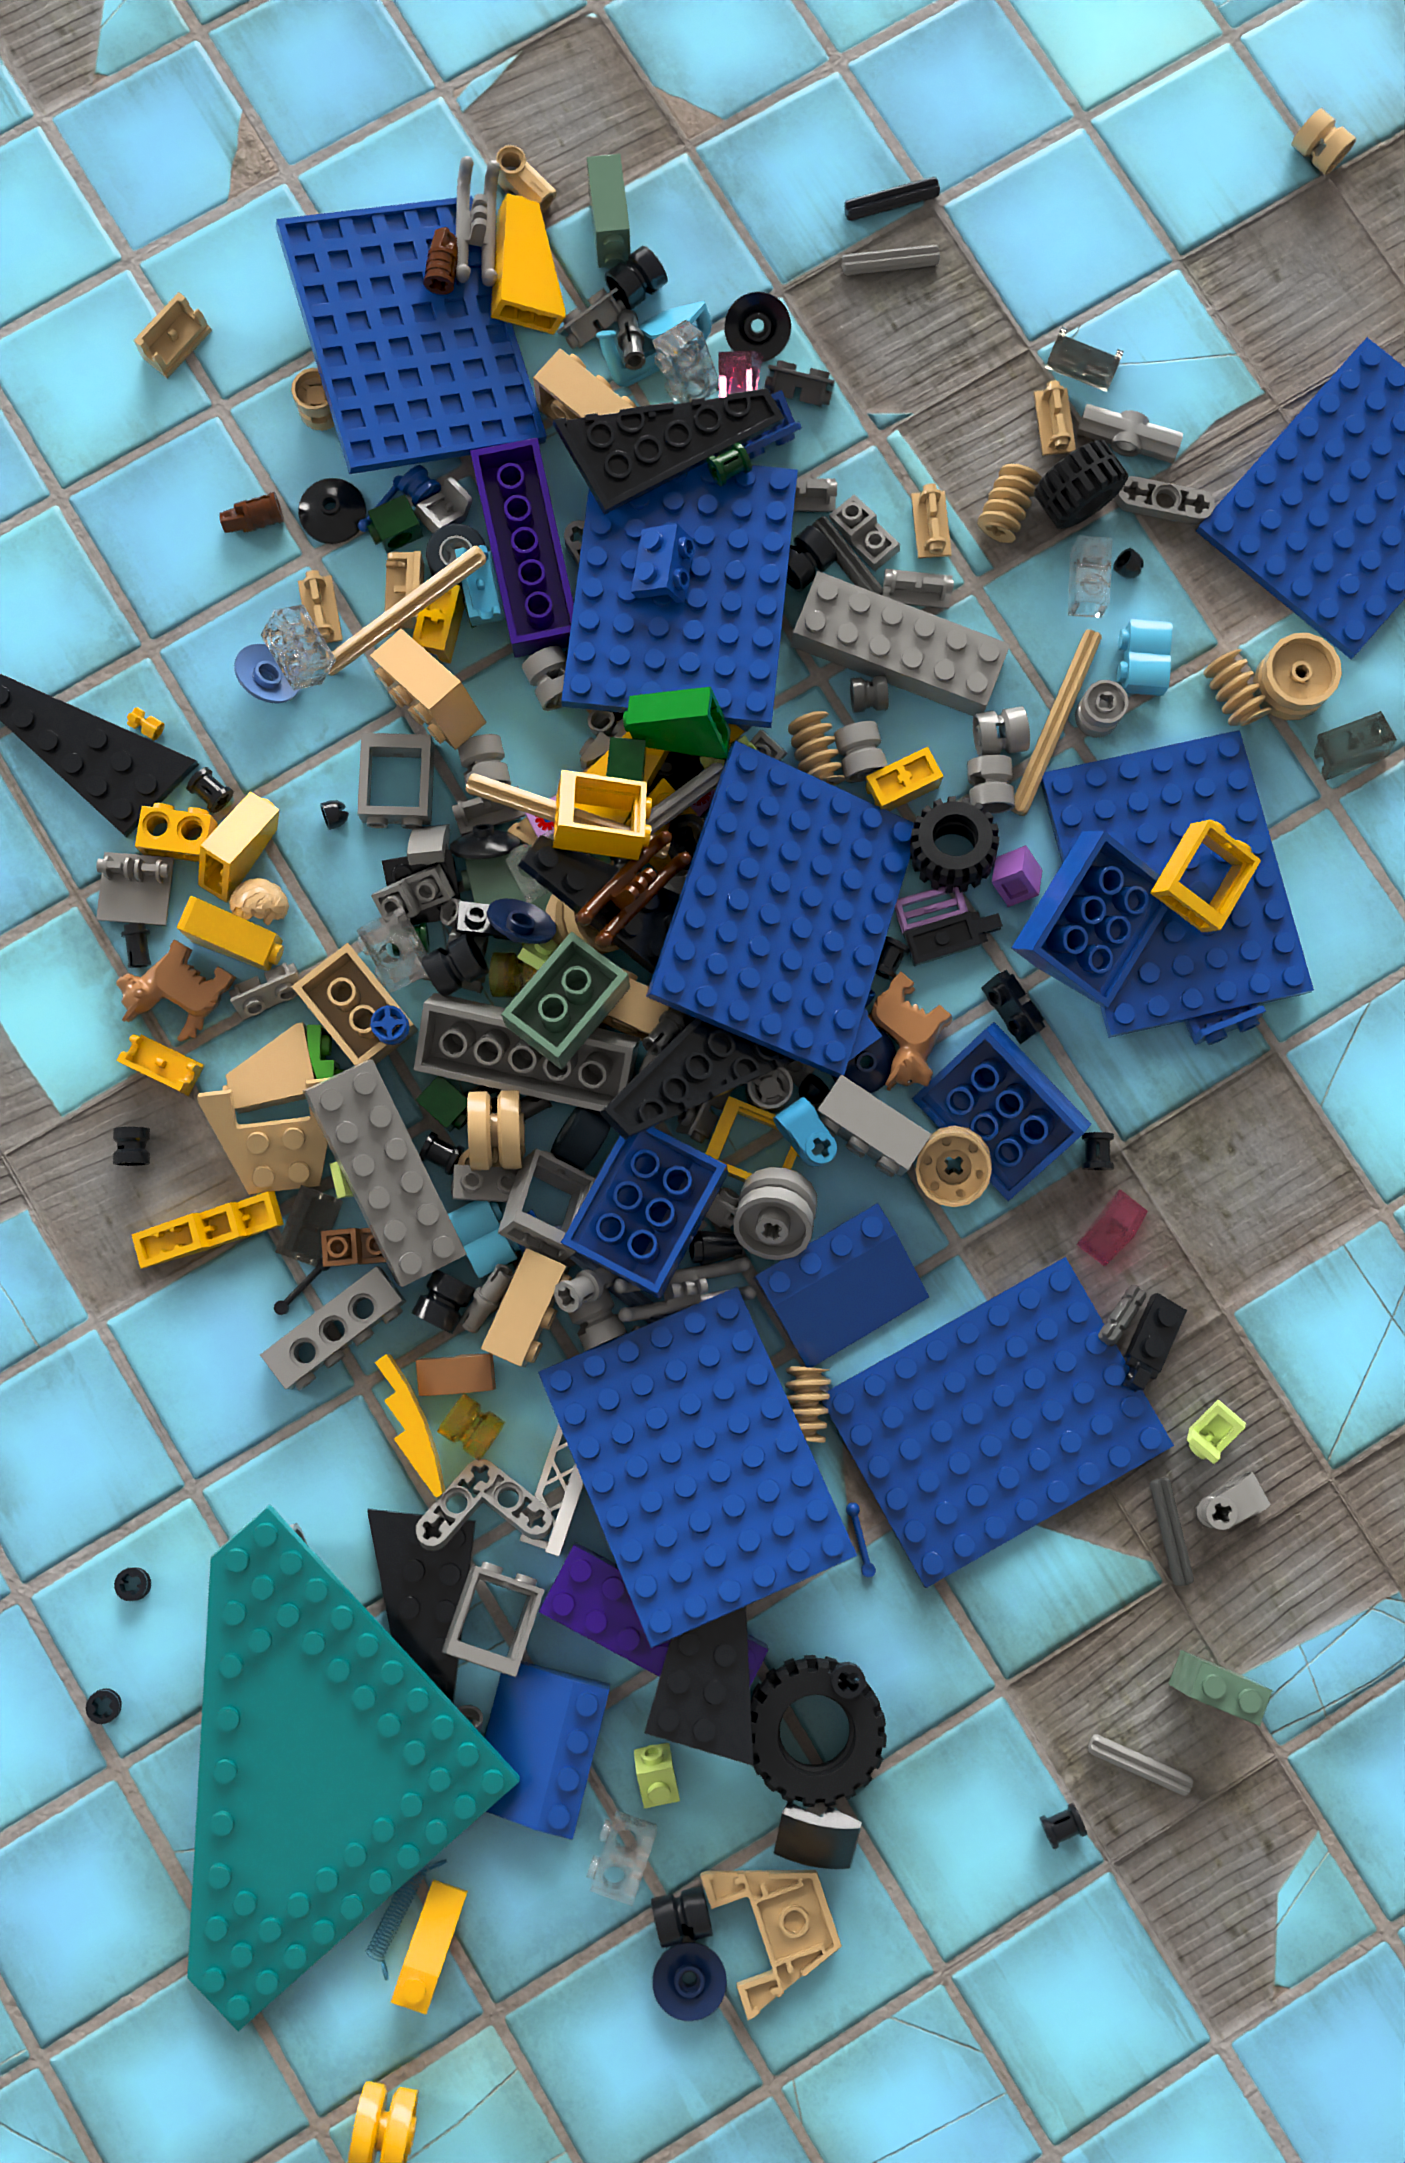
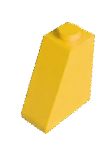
M249 792L200 845L198 885L226 903L230 900L236 887L242 883L277 831L279 809L272 802Z
M191 895L177 925V929L192 943L264 971H269L272 965H277L284 951V946L281 945L283 940L277 933Z

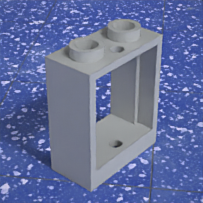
M361 733L357 814L362 823H367V826L371 828H386L388 824H401V827L406 829L422 828V825H431L435 744L431 735ZM372 757L421 758L419 807L370 806Z
M536 1148L522 1159V1169L517 1170L498 1234L559 1263L563 1262L573 1255L575 1251L561 1244V1241L596 1178L586 1174L584 1170L580 1171L557 1159L552 1153ZM533 1176L571 1195L561 1230L522 1211Z
M483 1561L481 1567H470L441 1653L516 1677L545 1589L536 1587L537 1580L517 1573L515 1579L501 1575L502 1567ZM479 1579L527 1596L507 1657L458 1641Z

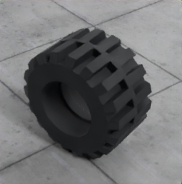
M1098 440L1079 447L1055 464L1038 483L1034 490V496L1058 529L1069 528L1083 522L1106 506L1122 490L1129 474L1104 440Z
M956 796L948 797L946 803L938 799L933 802V808L927 805L922 810L921 817L917 816L914 821L910 843V859H913L912 867L915 872L920 871L919 879L924 883L930 880L931 888L937 891L939 886L946 887L945 893H953V887H959L960 893L966 892L969 884L975 888L981 884L982 878L987 879L990 875L991 867H994L1000 838L998 837L999 829L997 823L992 824L994 817L990 812L983 813V805L977 802L973 806L970 804L971 799L963 797L962 802L956 801ZM957 834L969 840L974 849L962 856H950L941 852L934 842L941 836Z

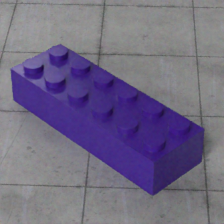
M538 438L471 450L470 453L514 658L532 655L550 646L558 645L561 648H567L569 645L574 603Z
M575 1542L539 1612L660 1677L669 1641L653 1648L650 1647L617 1564ZM747 1634L749 1682L751 1686L769 1649L767 1644Z

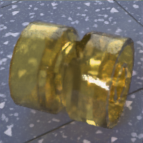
M494 952L489 969L491 995L493 997L513 998L538 970L517 958L514 952Z
M464 1393L442 1422L438 1433L452 1443L462 1442V1450L480 1461L506 1422L491 1411L481 1412V1404Z

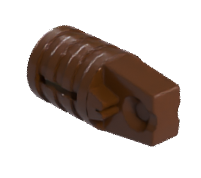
M447 227L435 230L431 247L428 250L423 281L427 290L441 295L449 294L453 291L458 263L457 237Z
M275 492L261 495L258 498L254 497L251 500L237 502L233 504L234 508L223 511L219 515L224 533L243 530L244 533L251 532L257 528H264L268 525L271 526L278 522H284L283 512Z

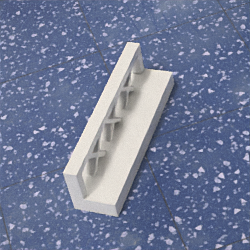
M559 1424L534 1497L548 1507L551 1514L552 1511L560 1508L556 1520L552 1514L553 1530L549 1542L542 1539H530L524 1534H521L519 1540L546 1549L545 1552L560 1556L584 1486L576 1464H574L573 1468L561 1473L554 1460L557 1451L568 1446L567 1442L560 1445L563 1432ZM553 1466L557 1476L548 1480L551 1468ZM571 1473L567 1485L563 1477ZM559 1479L565 1491L563 1500L549 1508L543 1496L545 1486ZM528 1513L527 1517L530 1520L529 1527L532 1528L534 1520L542 1517L543 1515L540 1514L538 1517H533L531 1514Z

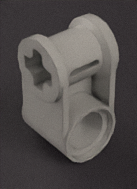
M1250 1471L1233 1478L1223 1487L1203 1497L1196 1506V1516L1198 1521L1207 1528L1226 1530L1247 1518L1259 1514L1271 1504L1254 1473ZM1214 1506L1221 1507V1511L1217 1513L1219 1519H1213L1212 1517L1216 1512Z

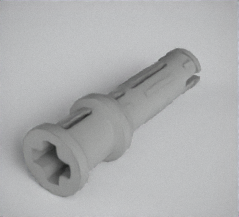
M601 1266L593 1271L588 1269L582 1270L576 1274L575 1279L559 1282L555 1286L554 1297L558 1306L563 1311L574 1313L581 1308L582 1303L586 1301L593 1302L599 1299L604 1289L613 1286L614 1282L621 1278Z

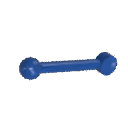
M398 475L394 477L392 488L376 507L389 502L396 492L400 491L398 485L403 476ZM369 515L366 519H361L358 522V529L362 532H368L367 525L371 524Z
M852 1502L847 1505L846 1513L851 1516L863 1561L861 1572L865 1577L869 1578L875 1575L876 1568L870 1563L858 1517L860 1507L857 1503Z

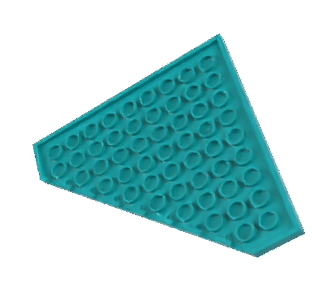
M270 1504L210 1558L187 1978L237 2031L250 2022L520 1780V1776Z

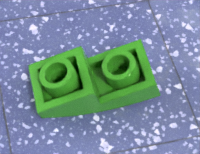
M307 1025L308 1050L317 1079L329 1078L343 1072L344 1069H339L340 1065L335 1060H326V1056H331L332 1053L331 1035L327 1034V1030L322 1025Z

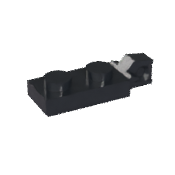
M968 911L905 931L903 936L906 945L910 948L909 954L913 966H917L978 947L982 943L988 942L986 934L1000 930V927H1003L999 913L980 918L978 911L973 913Z
M1159 1293L1150 1296L1124 1355L1127 1358L1125 1364L1131 1368L1123 1385L1134 1392L1144 1390L1149 1379H1156L1161 1372L1187 1312L1186 1309Z

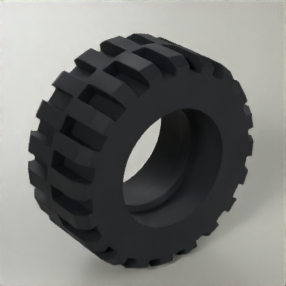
M804 1655V1659L794 1660V1658L784 1661L785 1665L778 1669L772 1668L767 1672L764 1681L761 1684L758 1683L752 1691L753 1696L750 1703L753 1768L772 1792L776 1790L781 1794L782 1799L791 1803L797 1800L802 1802L804 1807L814 1808L815 1803H824L825 1807L836 1805L835 1800L844 1796L846 1800H849L856 1795L855 1790L859 1786L863 1785L866 1787L872 1780L871 1773L874 1769H879L883 1760L881 1753L882 1749L886 1748L887 1735L885 1734L884 1727L886 1720L880 1707V1702L867 1682L859 1696L851 1699L840 1697L831 1685V1673L840 1664L834 1658L826 1656L823 1659L816 1658L815 1655ZM843 1671L839 1675L842 1682H838V1686L841 1689L845 1686H848L850 1689L855 1688L857 1683H855L854 1679L858 1678L857 1673L853 1672L849 1675ZM810 1695H821L834 1700L842 1707L849 1723V1736L843 1750L833 1759L821 1764H804L795 1760L785 1750L780 1737L781 1720L787 1708L798 1699Z

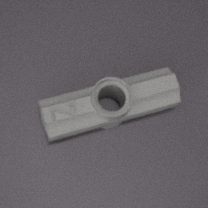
M1090 404L1085 406L1077 431L1078 435L1097 441L1104 440L1107 444L1111 445L1113 451L1120 455L1136 456L1140 453L1172 464L1183 438L1182 432L1149 423L1147 416L1140 412L1126 410L1120 414Z

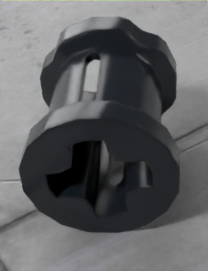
M204 767L191 777L186 789L191 794L196 793L208 804L207 809L211 813H216L228 804L234 791L230 787L221 785L212 776L213 772L208 767Z
M886 936L875 974L892 981L897 976L896 971L903 957L909 955L910 948L902 942Z
M431 1132L422 1146L419 1156L423 1162L428 1160L444 1168L445 1173L450 1176L453 1174L454 1164L458 1165V1160L465 1147L461 1145L455 1147L439 1139L436 1133Z
M1088 1132L1082 1135V1140L1085 1141L1083 1170L1100 1171L1114 1169V1163L1110 1162V1141L1114 1139L1113 1133ZM1097 1144H1099V1149H1100V1157H1099V1159L1096 1158V1145H1097Z
M1074 1803L1068 1804L1066 1810L1049 1818L1046 1816L1039 1817L1053 1850L1059 1848L1060 1842L1078 1834L1082 1837L1087 1835L1084 1823Z

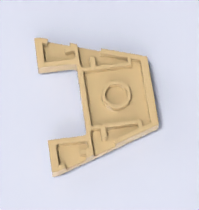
M328 1078L307 1080L305 1083L306 1089ZM232 1089L198 1094L197 1099L201 1109L249 1195L267 1191H283L320 1186L328 1143L310 1106V1116L240 1125L236 1119Z
M816 1870L704 1871L700 1873L711 1909L744 1897L749 1898L772 1969L736 1983L748 2020L757 2016L760 2010L777 1996L779 1998L784 1994V1990L802 1976L805 1977L842 1947Z

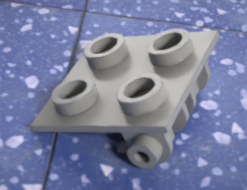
M104 852V858H99L96 865L97 872L102 873L96 920L167 926L174 857Z

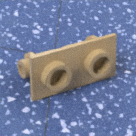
M1053 380L1046 384L1047 388L1045 390L1034 391L1042 456L1071 453L1076 450L1067 388L1060 385L1058 380Z
M926 484L923 486L921 493H911L918 559L951 556L945 491L937 489L936 484Z
M317 570L307 571L305 573L306 578L298 581L309 646L343 641L332 575L320 576Z

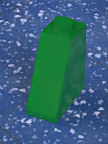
M711 687L629 696L628 711L623 713V724L625 731L630 732L633 739L646 740L647 748L727 759L731 730L724 719V714Z

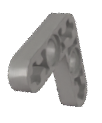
M476 1459L465 1467L422 1516L416 1525V1535L419 1544L424 1549L429 1551L442 1549L484 1502L526 1537L539 1540L545 1538L550 1533L553 1525L552 1514L546 1505L492 1462L486 1459ZM487 1470L489 1481L487 1483L479 1481L474 1486L473 1491L477 1496L473 1498L471 1493L462 1485L466 1484L469 1489L475 1482L473 1473L476 1471L483 1473ZM507 1490H512L519 1496V1501L511 1508H504L498 1503L500 1494ZM454 1496L464 1497L468 1502L466 1509L461 1513L450 1512L447 1509V1502L450 1498ZM526 1502L530 1503L526 1506L529 1514L533 1517H538L540 1514L543 1515L544 1526L542 1528L538 1525L532 1529L529 1527V1518L521 1512ZM441 1511L444 1517L453 1524L449 1526L445 1520L439 1527L441 1536L438 1539L432 1536L427 1540L425 1528L428 1526L435 1528L441 1522L440 1515L437 1514Z

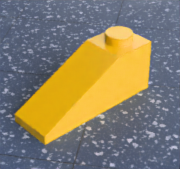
M434 1879L432 1880L390 2003L425 2015L427 2014L468 1891Z

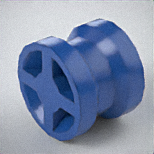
M416 465L402 477L398 485V489L402 494L409 495L412 498V504L415 507L418 503L439 493L442 488L436 479H430L428 471L423 465Z
M386 1005L377 1009L371 1017L370 1025L372 1032L381 1042L387 1045H396L407 1038L410 1024L399 1008Z

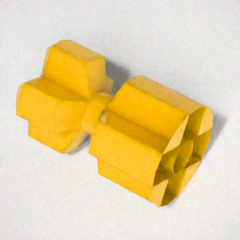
M135 707L132 713L127 715V725L134 729L141 726V733L153 741L157 740L164 730L165 724L153 716L145 719V711L138 707Z

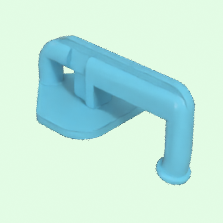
M705 301L671 308L644 321L639 326L643 334L652 340L664 339L665 343L644 353L645 364L638 370H630L625 366V363H622L614 340L616 336L615 331H600L596 333V337L599 338L602 353L614 382L618 386L628 387L697 352L710 335L712 322ZM696 320L698 328L685 334L684 329Z

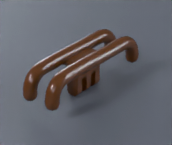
M661 831L652 838L648 847H642L639 860L630 859L577 913L575 917L576 924L580 927H585L592 922L593 917L610 900L620 909V912L595 937L597 947L603 949L610 946L613 938L678 872L690 864L691 855L688 852H681L657 874L651 868H646L637 874L660 850L671 842L672 834L669 831Z

